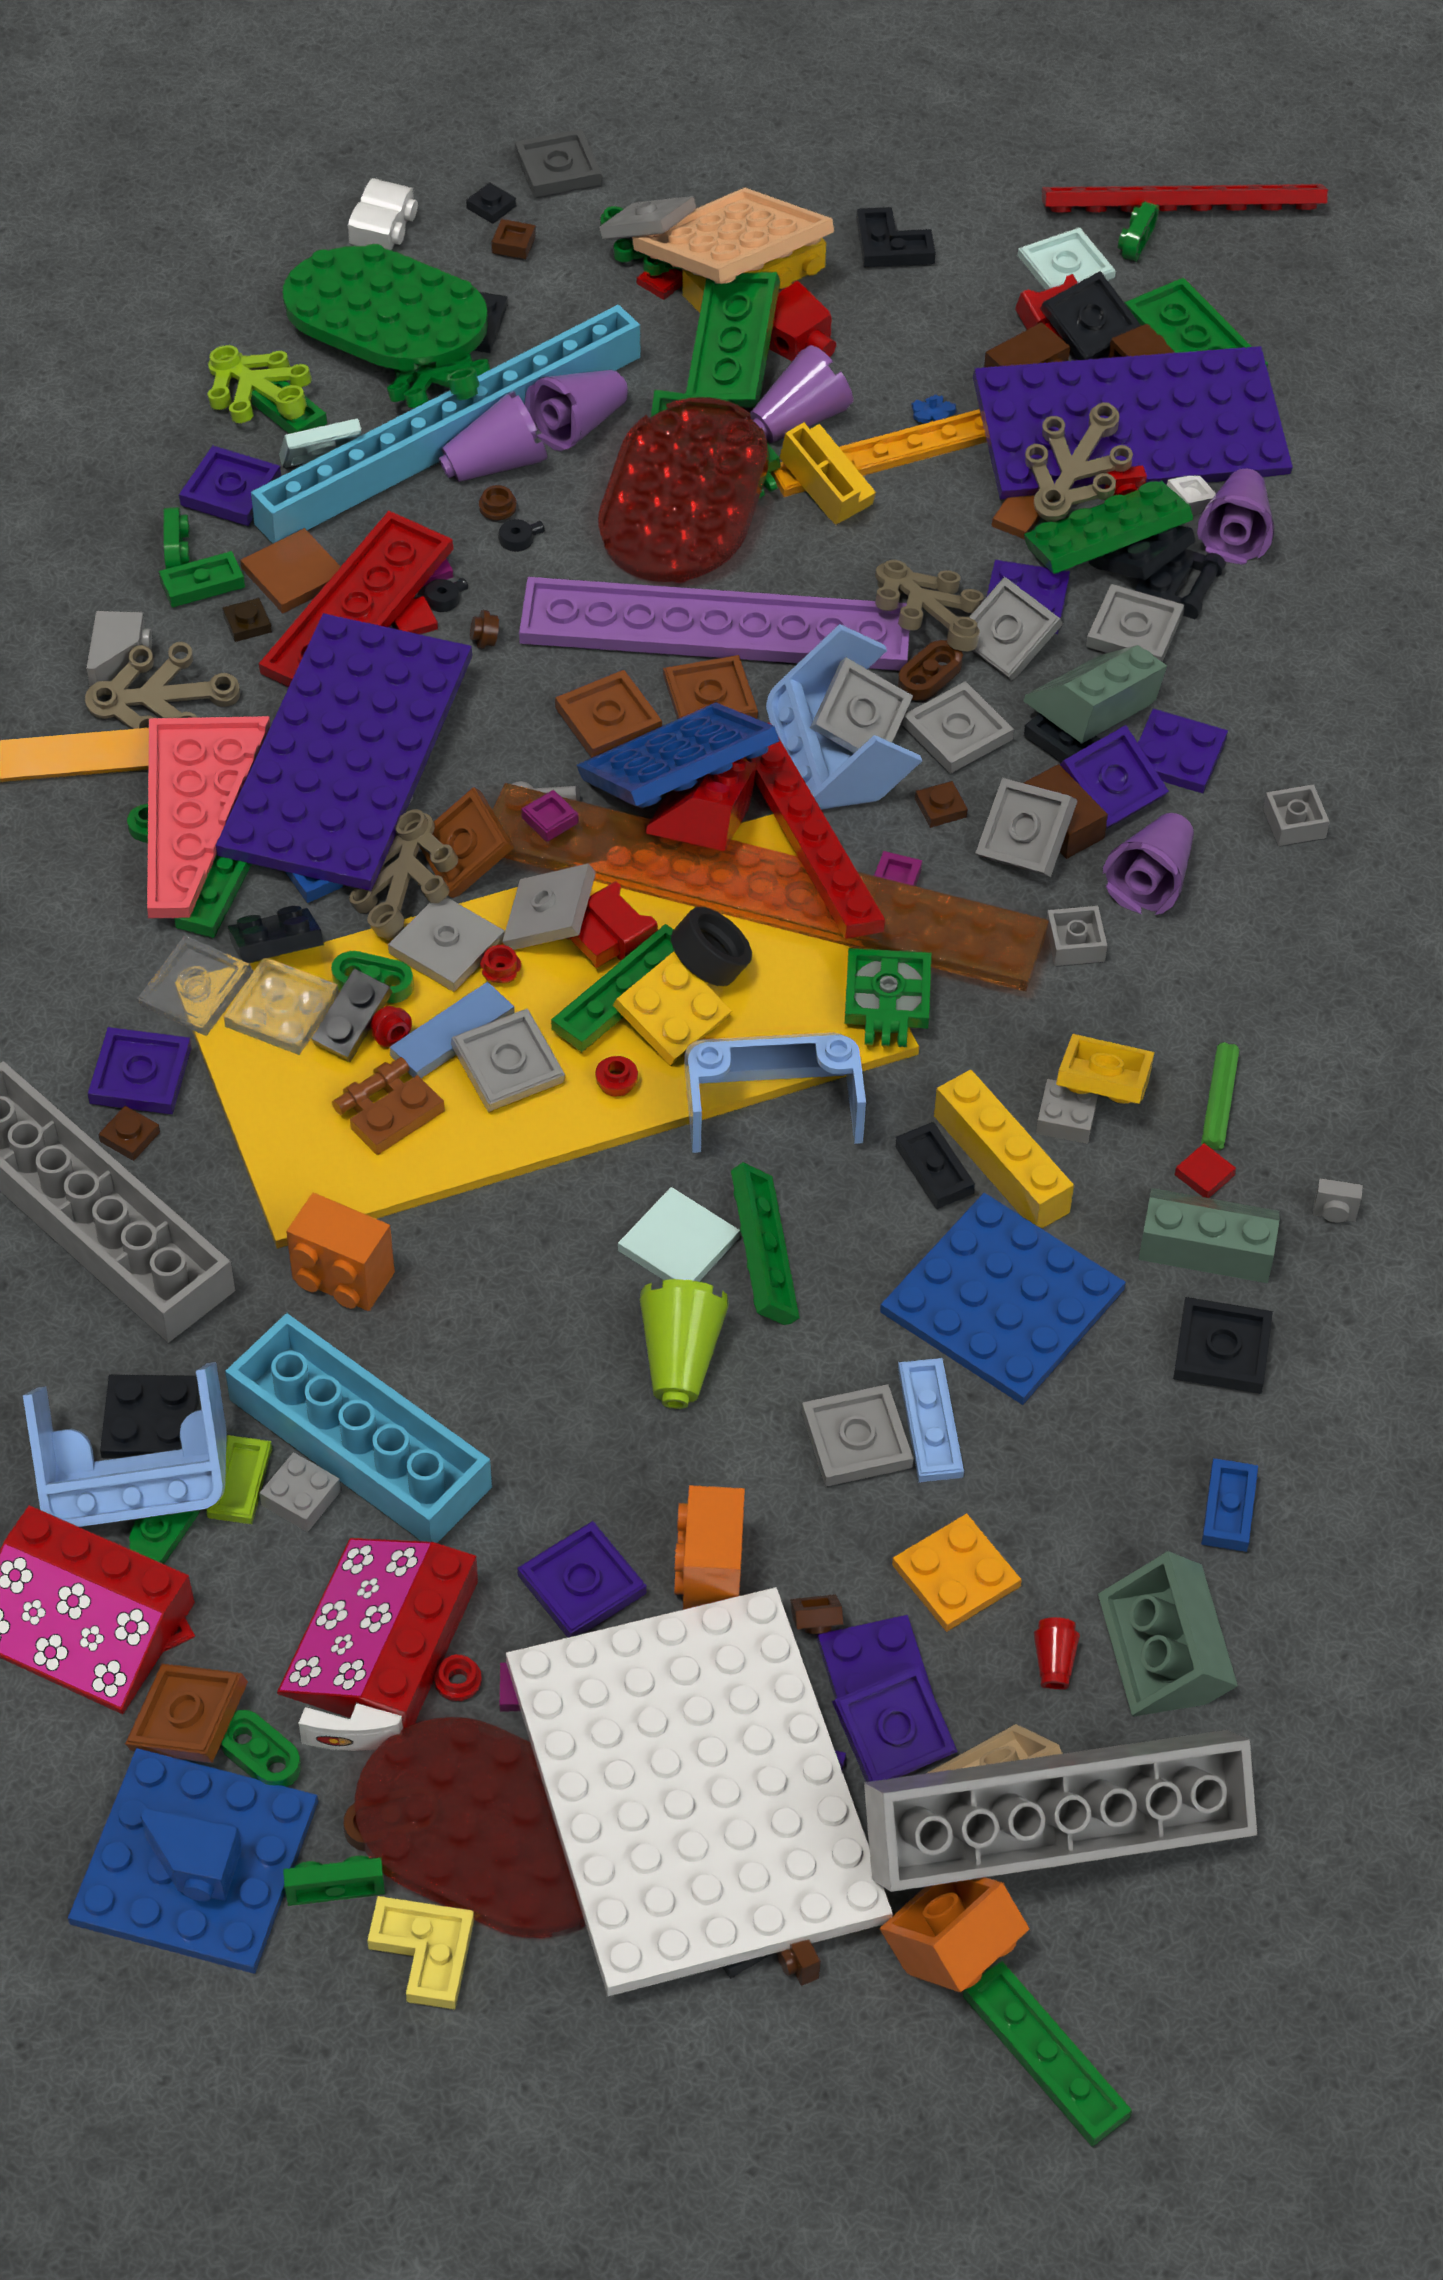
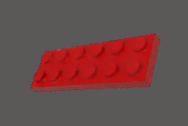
M388 511L259 662L260 674L289 687L323 613L389 628L454 550L453 539Z

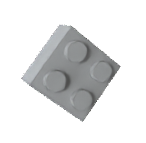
M1314 785L1266 792L1263 810L1278 846L1326 838L1330 821Z
M1098 906L1047 911L1046 931L1054 966L1105 962L1107 941Z
M1047 1079L1037 1121L1036 1134L1088 1144L1098 1094H1077L1068 1090L1067 1087L1056 1085L1057 1080Z
M293 1452L261 1490V1506L308 1532L341 1492L340 1478Z

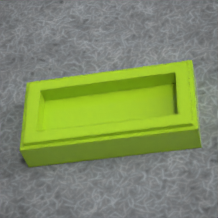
M227 1435L225 1490L222 1497L213 1506L207 1508V1518L253 1524L272 1451V1441Z

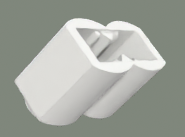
M372 178L363 192L361 201L356 205L348 223L349 244L356 246L380 244L384 249L392 250L394 244L400 245L404 239L407 220L413 221L417 212L418 203L417 200L413 199V188Z

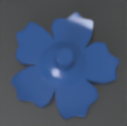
M936 394L926 398V402L916 400L912 403L913 418L921 423L946 419L956 413V403L952 404L950 401L943 403V396H937Z

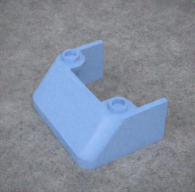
M841 624L828 634L772 688L766 704L771 725L775 726L779 739L821 810L876 802L883 798L922 762L921 755L876 735L872 736L861 748L853 753L810 728L840 661L847 657L868 669L887 651L884 644Z
M834 1032L702 1039L691 1043L687 1047L684 1068L692 1153L701 1152L702 1109L700 1083L846 1075L854 1144L863 1143L866 1098L860 1051L856 1042L851 1038Z
M216 1362L207 1363L196 1370L202 1410L191 1413L183 1421L180 1428L182 1449L94 1462L92 1445L85 1434L75 1429L53 1431L46 1386L38 1387L23 1395L40 1510L73 1525L82 1527L201 1510L213 1506L222 1497L225 1490L227 1435Z

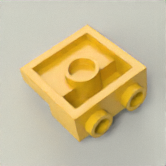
M1072 1034L1059 1068L1056 1085L1067 1087L1068 1090L1077 1094L1094 1093L1107 1096L1110 1100L1117 1103L1126 1104L1133 1102L1140 1104L1148 1086L1155 1052Z

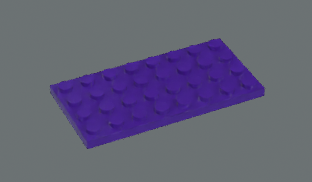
M1261 346L974 369L973 382L1000 500L1007 499V497L1035 495L1038 492L1039 487L1032 469L1028 468L1025 464L1026 449L1032 444H1041L1048 450L1046 466L1055 484L1061 471L1049 441L1044 439L1042 435L1044 420L1050 416H1058L1064 420V437L1072 456L1089 428L1090 411L1099 403H1110L1118 410L1119 426L1115 434L1100 439L1088 461L1109 456L1115 446L1125 445L1133 453L1131 467L1144 466L1147 475L1146 483L1163 481L1167 485L1169 479L1184 476H1201L1206 483L1227 481L1231 474L1239 469H1252L1262 477L1290 474L1293 468ZM1057 427L1048 428V430L1053 432L1060 430ZM1032 455L1031 458L1038 460L1041 459L1042 456ZM1124 456L1115 457L1119 461H1124L1127 459ZM1097 475L1076 480L1070 489L1092 485ZM1100 484L1098 487L1104 489L1105 484Z
M323 613L216 843L217 856L372 891L397 831L395 827L397 822L408 808L472 659V646Z

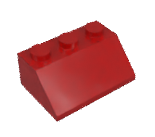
M744 757L733 762V767L726 772L716 775L708 773L697 778V784L691 788L682 791H675L674 789L669 791L648 823L646 834L725 851L749 809L757 763L749 762Z

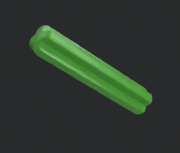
M1225 1042L1220 1043L1216 1050L1201 1144L1205 1143L1213 1150H1222L1224 1148L1239 1056L1238 1046Z

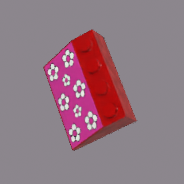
M28 1505L0 1549V1658L123 1715L162 1655L165 1644L172 1635H175L179 1629L180 1621L182 1618H186L195 1604L189 1575Z
M349 1538L277 1694L351 1718L356 1703L402 1716L404 1736L409 1737L433 1684L435 1671L446 1655L478 1583L476 1555L435 1542Z

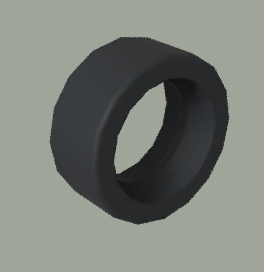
M695 907L683 918L671 934L674 952L681 962L693 974L705 982L716 986H728L752 959L751 947L741 930L731 920L707 907Z

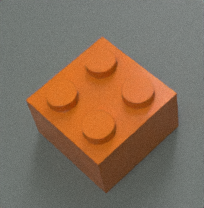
M312 1192L286 1231L292 1279L306 1291L316 1292L320 1290L333 1296L340 1305L346 1308L353 1309L357 1306L370 1311L395 1273L390 1224Z
M689 1485L688 1503H679L674 1594L683 1595V1610L740 1595L745 1488Z
M986 1877L926 1886L879 1928L901 1966L909 1975L960 1993L964 1989L975 1985L981 1979L982 1973L999 1957L1010 1953L1015 1948L1017 1941L1030 1930L1003 1882Z

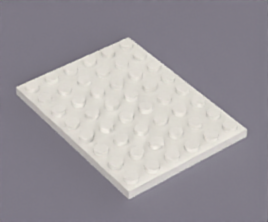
M777 1587L506 1653V1664L608 1997L790 1949V1944L810 1939L811 1943L880 1926L892 1918L893 1913L883 1886L872 1880L869 1845Z

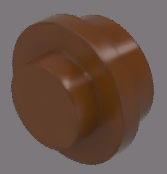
M493 485L486 488L479 499L481 514L492 520L507 519L515 513L517 508L516 498L511 490L502 485Z
M481 610L479 617L474 616L472 618L470 639L477 640V648L484 649L486 646H495L499 629L498 616L490 615L489 610Z

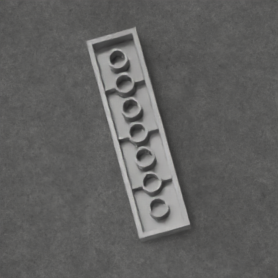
M4 1061L0 1063V1191L168 1343L235 1292L231 1261L8 1064Z
M1228 1730L864 1782L872 1880L890 1892L1257 1836L1250 1739Z

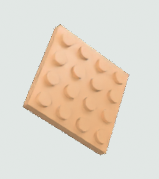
M742 188L696 208L691 214L663 234L632 237L634 250L649 255L652 259L662 260L670 263L673 267H680L692 272L694 275H701L714 280L715 283L725 284L734 281L735 276L741 273L761 269L764 267V263L775 258L788 257L795 249L819 243L822 237L834 232L833 219L748 188Z

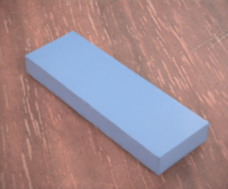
M943 1358L899 1362L898 1372L918 1482L963 1478L964 1469Z

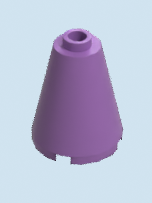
M810 345L801 350L750 412V423L770 443L784 438L786 432L803 422L810 427L846 411L850 407L849 405L853 403L852 392L846 378L841 371L836 375L828 366L833 362L832 359L819 348Z
M614 370L542 377L527 389L525 406L541 432L537 437L553 450L562 451L576 445L622 406L627 400L628 387L625 379Z
M512 391L443 446L442 452L444 455L438 459L448 478L455 476L457 481L460 482L540 463L547 459V453L543 441L536 444V425L519 395L516 396L515 391Z
M1239 469L1232 473L1203 509L1198 521L1197 534L1199 540L1201 538L1206 546L1205 550L1207 553H1217L1224 558L1225 562L1246 564L1249 559L1263 556L1270 547L1274 536V524L1265 481L1255 470Z
M1166 813L1120 844L1109 854L1103 866V874L1106 873L1108 893L1120 906L1142 914V907L1150 911H1157L1155 915L1162 914L1173 907L1182 891L1194 838V830L1191 823L1179 814Z

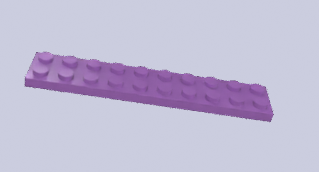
M528 577L519 630L520 644L716 658L739 655L740 659L799 663L828 634L841 624L886 646L887 651L869 668L900 670L907 663L910 630L904 629L898 624L900 609L905 607L907 603H898L896 610L885 611L879 609L875 605V601Z

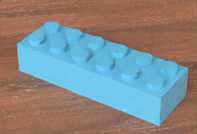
M288 1313L278 1320L225 1371L230 1401L321 1468L340 1478V1482L421 1541L438 1543L492 1488L491 1464L487 1456Z

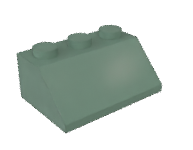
M1136 645L1099 655L1026 694L1023 701L1080 743H1084L1152 704L1157 699L1167 665L1154 657L1148 650Z
M1151 1188L1138 1260L1268 1283L1279 1228V1211Z
M1167 1551L1098 1593L1132 1716L1207 1705L1238 1687L1201 1564Z

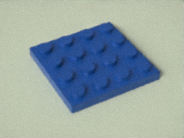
M715 702L577 764V768L584 781L634 806L648 807L661 800L660 795L673 789L675 791H682L697 784V778L708 773L716 775L730 770L733 767L732 763L746 757L750 759L765 754L769 750L768 746L780 740L775 726Z
M983 1193L881 1303L880 1312L1023 1405L1124 1291L1126 1282L991 1196Z
M136 1748L69 1913V1924L255 1974L285 1894L283 1869L295 1867L318 1804V1795L281 1785H267L258 1779ZM143 1808L238 1827L242 1850L226 1901L212 1898L206 1902L196 1901L185 1896L183 1892H178L145 1838L141 1821Z

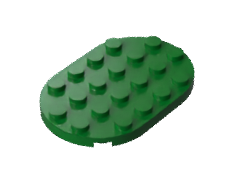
M380 244L317 250L311 257L302 261L291 270L283 285V301L286 315L298 330L321 342L387 368L414 370V364L428 365L435 362L436 367L450 364L474 351L484 339L488 328L485 300L469 281L462 280L409 256L384 249Z

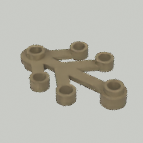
M1099 403L1092 408L1089 414V428L1072 456L1064 437V420L1058 416H1050L1044 420L1042 435L1044 439L1049 441L1061 471L1055 484L1046 466L1048 462V450L1041 444H1032L1026 449L1025 464L1028 468L1032 469L1039 487L1034 497V508L1042 519L1056 522L1063 519L1069 513L1071 505L1097 498L1106 500L1113 496L1116 481L1112 475L1106 472L1114 470L1122 472L1131 467L1133 453L1125 445L1115 446L1109 456L1088 461L1100 439L1112 436L1118 430L1119 412L1110 403ZM1057 427L1060 430L1053 432L1048 430V428ZM1040 455L1042 456V458L1035 460L1032 459L1031 456ZM1124 456L1127 459L1124 461H1119L1115 457ZM1097 475L1092 485L1070 489L1076 480ZM1100 484H1107L1110 487L1108 489H1101L1098 486ZM1054 499V500H1057L1058 502L1051 503V502H1049V501H1047V500Z
M889 560L876 568L875 577L878 580L879 589L877 590L875 605L879 609L885 611L896 610L900 594L905 593L909 596L906 606L900 609L899 626L907 630L919 629L923 618V611L921 609L924 608L949 629L947 643L950 647L959 651H972L976 649L980 634L977 622L969 617H957L944 607L958 608L965 612L973 613L984 600V595L974 589L963 590L961 596L954 595L959 589L961 579L959 574L948 570L939 572L938 577L914 573L905 563L898 560ZM921 587L937 589L938 591L923 589Z
M176 642L170 646L168 651L169 658L141 688L127 689L140 673L149 671L154 664L152 651L146 646L139 645L130 651V662L112 681H99L87 690L85 702L87 709L92 715L103 719L115 717L130 729H138L149 725V718L154 717H141L128 706L144 705L160 718H197L191 712L181 713L168 702L209 698L217 706L228 707L239 700L240 687L238 680L227 673L217 674L209 682L167 685L181 669L189 667L193 662L191 647L185 642ZM178 652L187 653L184 659H176L174 657ZM141 655L148 657L147 661L143 663L135 661ZM229 684L230 688L221 691L217 689V686ZM103 695L112 696L111 699L106 702L98 700V698Z
M417 809L407 811L400 816L395 827L397 831L396 837L393 840L372 891L356 888L349 896V901L359 913L369 912L367 921L375 934L388 940L394 939L404 929V916L401 913V908L410 877L421 886V891L430 903L443 901L450 891L441 876L433 875L416 859L419 846L430 854V860L439 872H448L458 863V856L452 847L448 844L443 845L432 835L435 830L433 819L428 814ZM400 852L399 858L386 867L385 863ZM391 883L386 902L376 906V894Z

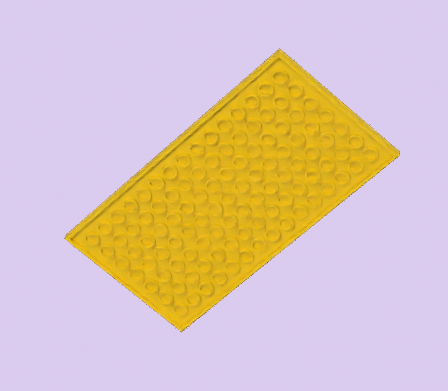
M774 814L741 823L725 851L676 841L591 866L596 874L590 896L617 881L621 885L620 896L639 915L652 916L658 924V929L664 924L675 929L695 907H707L731 920L748 940L752 950L751 962L728 986H716L705 982L732 1012L727 1019L703 1039L839 1033L851 1038L858 1045L862 1072L919 1054V1045L909 1027L907 1047H898V1033L890 1034V1046H881V1032H875L873 1045H864L865 1025L844 1024L848 949L868 948L862 936L844 938ZM518 887L459 904L505 931ZM416 916L410 917V918H407V919H404V928H405ZM371 928L323 942L324 945L273 956L176 984L180 1001L277 1249L288 1246L286 1231L312 1192L377 1219L690 1124L684 1068L685 1054L670 1066L624 1017L583 1052L552 1031L551 1019L620 962L615 957L596 969L593 966V962L567 938L515 949L514 951L521 961V970L516 972L517 976L514 980L507 983L488 981L482 975L483 969L479 966L453 992L409 966L413 973L414 982L412 994L404 1001L386 1003L384 1006L402 1008L411 1016L412 1027L409 1034L484 983L489 982L514 1006L515 1013L528 1008L565 1073L564 1083L488 1112L457 1055H455L421 1078L444 1100L445 1111L378 1155L351 1129L350 1118L358 1113L352 1108L343 1115H339L335 1111L332 1101L343 1094L345 1087L353 1082L359 1084L374 1074L373 1070L384 1062L388 1064L394 1062L395 1060L390 1056V1047H383L378 1044L373 1038L372 1029H370L349 1063L314 1045L311 1038L340 992L332 980L331 966L333 960L344 952L359 951L401 961L389 954L388 944L393 939L388 940L379 937ZM622 1056L630 1059L636 1065L638 1080L632 1090L626 1095L610 1096L597 1084L595 1078L596 1067L605 1058ZM407 1072L399 1079L405 1083L413 1077ZM846 1075L700 1083L702 1120L846 1077ZM381 1089L370 1096L369 1099L375 1103L388 1093Z

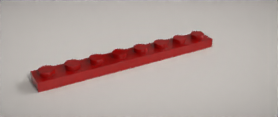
M1322 184L1042 187L1043 204L1046 207H1051V212L1059 213L1071 212L1072 206H1086V211L1105 212L1107 211V206H1121V211L1133 212L1134 208L1141 207L1144 201L1159 205V211H1176L1177 205H1191V210L1209 211L1212 210V205H1226L1227 210L1240 211L1247 210V204H1261V209L1280 210L1282 209V204H1296V209L1313 210L1317 209V204L1327 203L1328 189Z
M781 740L768 746L769 750L765 754L755 758H746L749 762L757 763L754 781L844 938L848 939L884 932L885 918Z

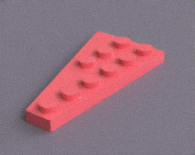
M270 716L149 718L148 918H190L216 857V843L269 731Z

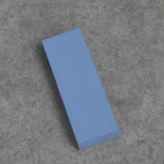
M486 982L390 1046V1056L394 1060L402 1057L409 1065L410 1071L408 1073L412 1077L418 1075L420 1078H423L456 1055L451 1046V1038L453 1036L514 1014V1006L489 982Z

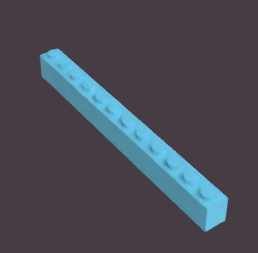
M616 305L477 376L480 385L477 388L478 394L465 400H458L455 394L448 391L251 492L254 525L272 543L303 528L309 530L438 463V458L444 455L442 447L506 394L515 391L516 396L519 395L525 405L527 389L542 377L618 370L640 358V324L621 306Z

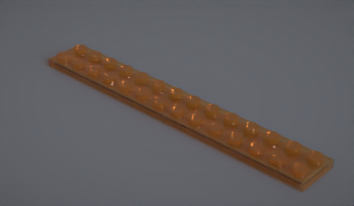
M508 783L504 784L492 809L514 846V849L503 858L553 871L589 863L596 872L594 878L596 882L610 885L617 881L623 889L693 907H707L721 914L858 949L932 953V968L1026 992L1048 931L1049 920L858 872L885 918L884 932L845 939L798 856L734 840L730 841L725 851L646 834V828L651 819L564 797L562 798L578 813L579 823L546 842L522 819L521 808L547 793Z

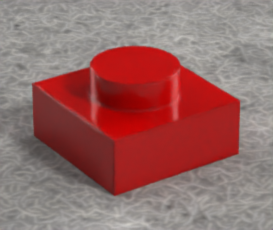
M1143 465L1133 466L1122 472L1116 470L1106 472L1112 475L1116 481L1113 496L1129 494L1139 490L1140 486L1146 483L1147 475ZM1105 484L1104 489H1108L1110 486Z

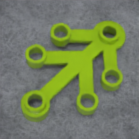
M225 345L214 349L210 353L208 367L210 373L215 375L213 388L207 393L211 408L221 410L229 407L233 422H248L254 416L250 400L252 391L256 390L276 403L278 412L283 414L286 419H296L304 414L307 402L302 387L309 385L312 381L307 365L297 364L290 367L287 353L284 351L243 356L235 346ZM266 366H268V369H261V370H250V369H249V368H257V367H266ZM233 377L239 380L234 402H232L228 389L230 380ZM289 380L291 385L279 388L271 382Z

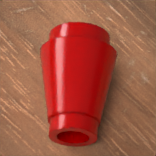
M1060 1617L1044 1618L1038 1622V1629L1033 1633L1041 1687L1065 1690L1069 1688V1679L1071 1678L1080 1634L1076 1631V1623L1070 1619Z

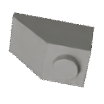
M96 611L86 668L89 687L99 681H112L130 662L129 653L134 647L143 645L152 650V630L145 629L143 612ZM138 656L135 661L143 663L144 656Z

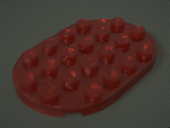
M705 397L687 398L666 404V410L650 418L645 415L630 429L620 447L598 517L603 546L616 565L629 574L645 580L682 583L717 569L738 551L749 531L769 467V450L765 433L751 419V414L742 407L725 400Z
M443 1717L410 1725L402 1729L400 1734L389 1737L373 1752L366 1762L357 1783L355 1819L358 1831L364 1842V1850L371 1859L381 1857L383 1873L405 1888L446 1907L474 1911L475 1921L506 1934L526 1938L552 1937V1932L566 1930L579 1925V1928L586 1926L529 1741L483 1721L462 1717Z

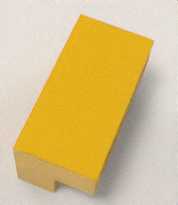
M803 422L785 433L779 458L835 525L873 504L876 494L875 490L820 424L810 429Z

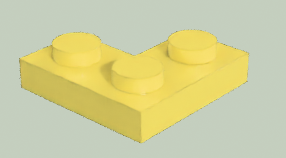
M377 1896L367 1940L368 1949L414 1956L406 1990L407 2002L456 2009L474 1924V1911Z

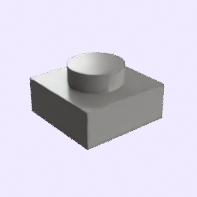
M1320 1178L1314 1200L1313 1215L1323 1216L1326 1220L1335 1223L1346 1220L1356 1222L1363 1185Z

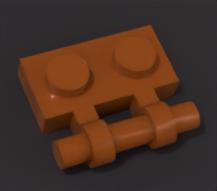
M402 1057L390 1064L384 1062L373 1070L374 1074L359 1084L353 1082L343 1089L341 1096L332 1101V1105L339 1115H343L352 1108L358 1113L350 1118L351 1129L376 1155L445 1111L444 1100L418 1075L405 1083L399 1079L410 1071L408 1063ZM381 1089L388 1093L375 1103L369 1099L370 1096Z

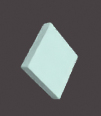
M1080 227L1018 248L1017 256L1045 290L1064 284L1066 276L1071 274L1075 276L1078 283L1099 271L1103 273L1107 280L1115 278L1116 270Z
M358 418L285 435L279 453L282 466L287 468L308 463L359 437L362 430Z
M670 1187L618 1242V1251L663 1280L680 1279L699 1282L740 1238V1230Z

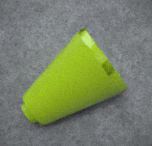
M669 1279L663 1280L662 1288L651 1290L652 1283L645 1285L641 1290L640 1305L653 1395L657 1399L662 1400V1405L665 1407L683 1409L699 1397L728 1311L729 1299L724 1291H722L721 1298L714 1295L713 1286L710 1284L692 1280Z

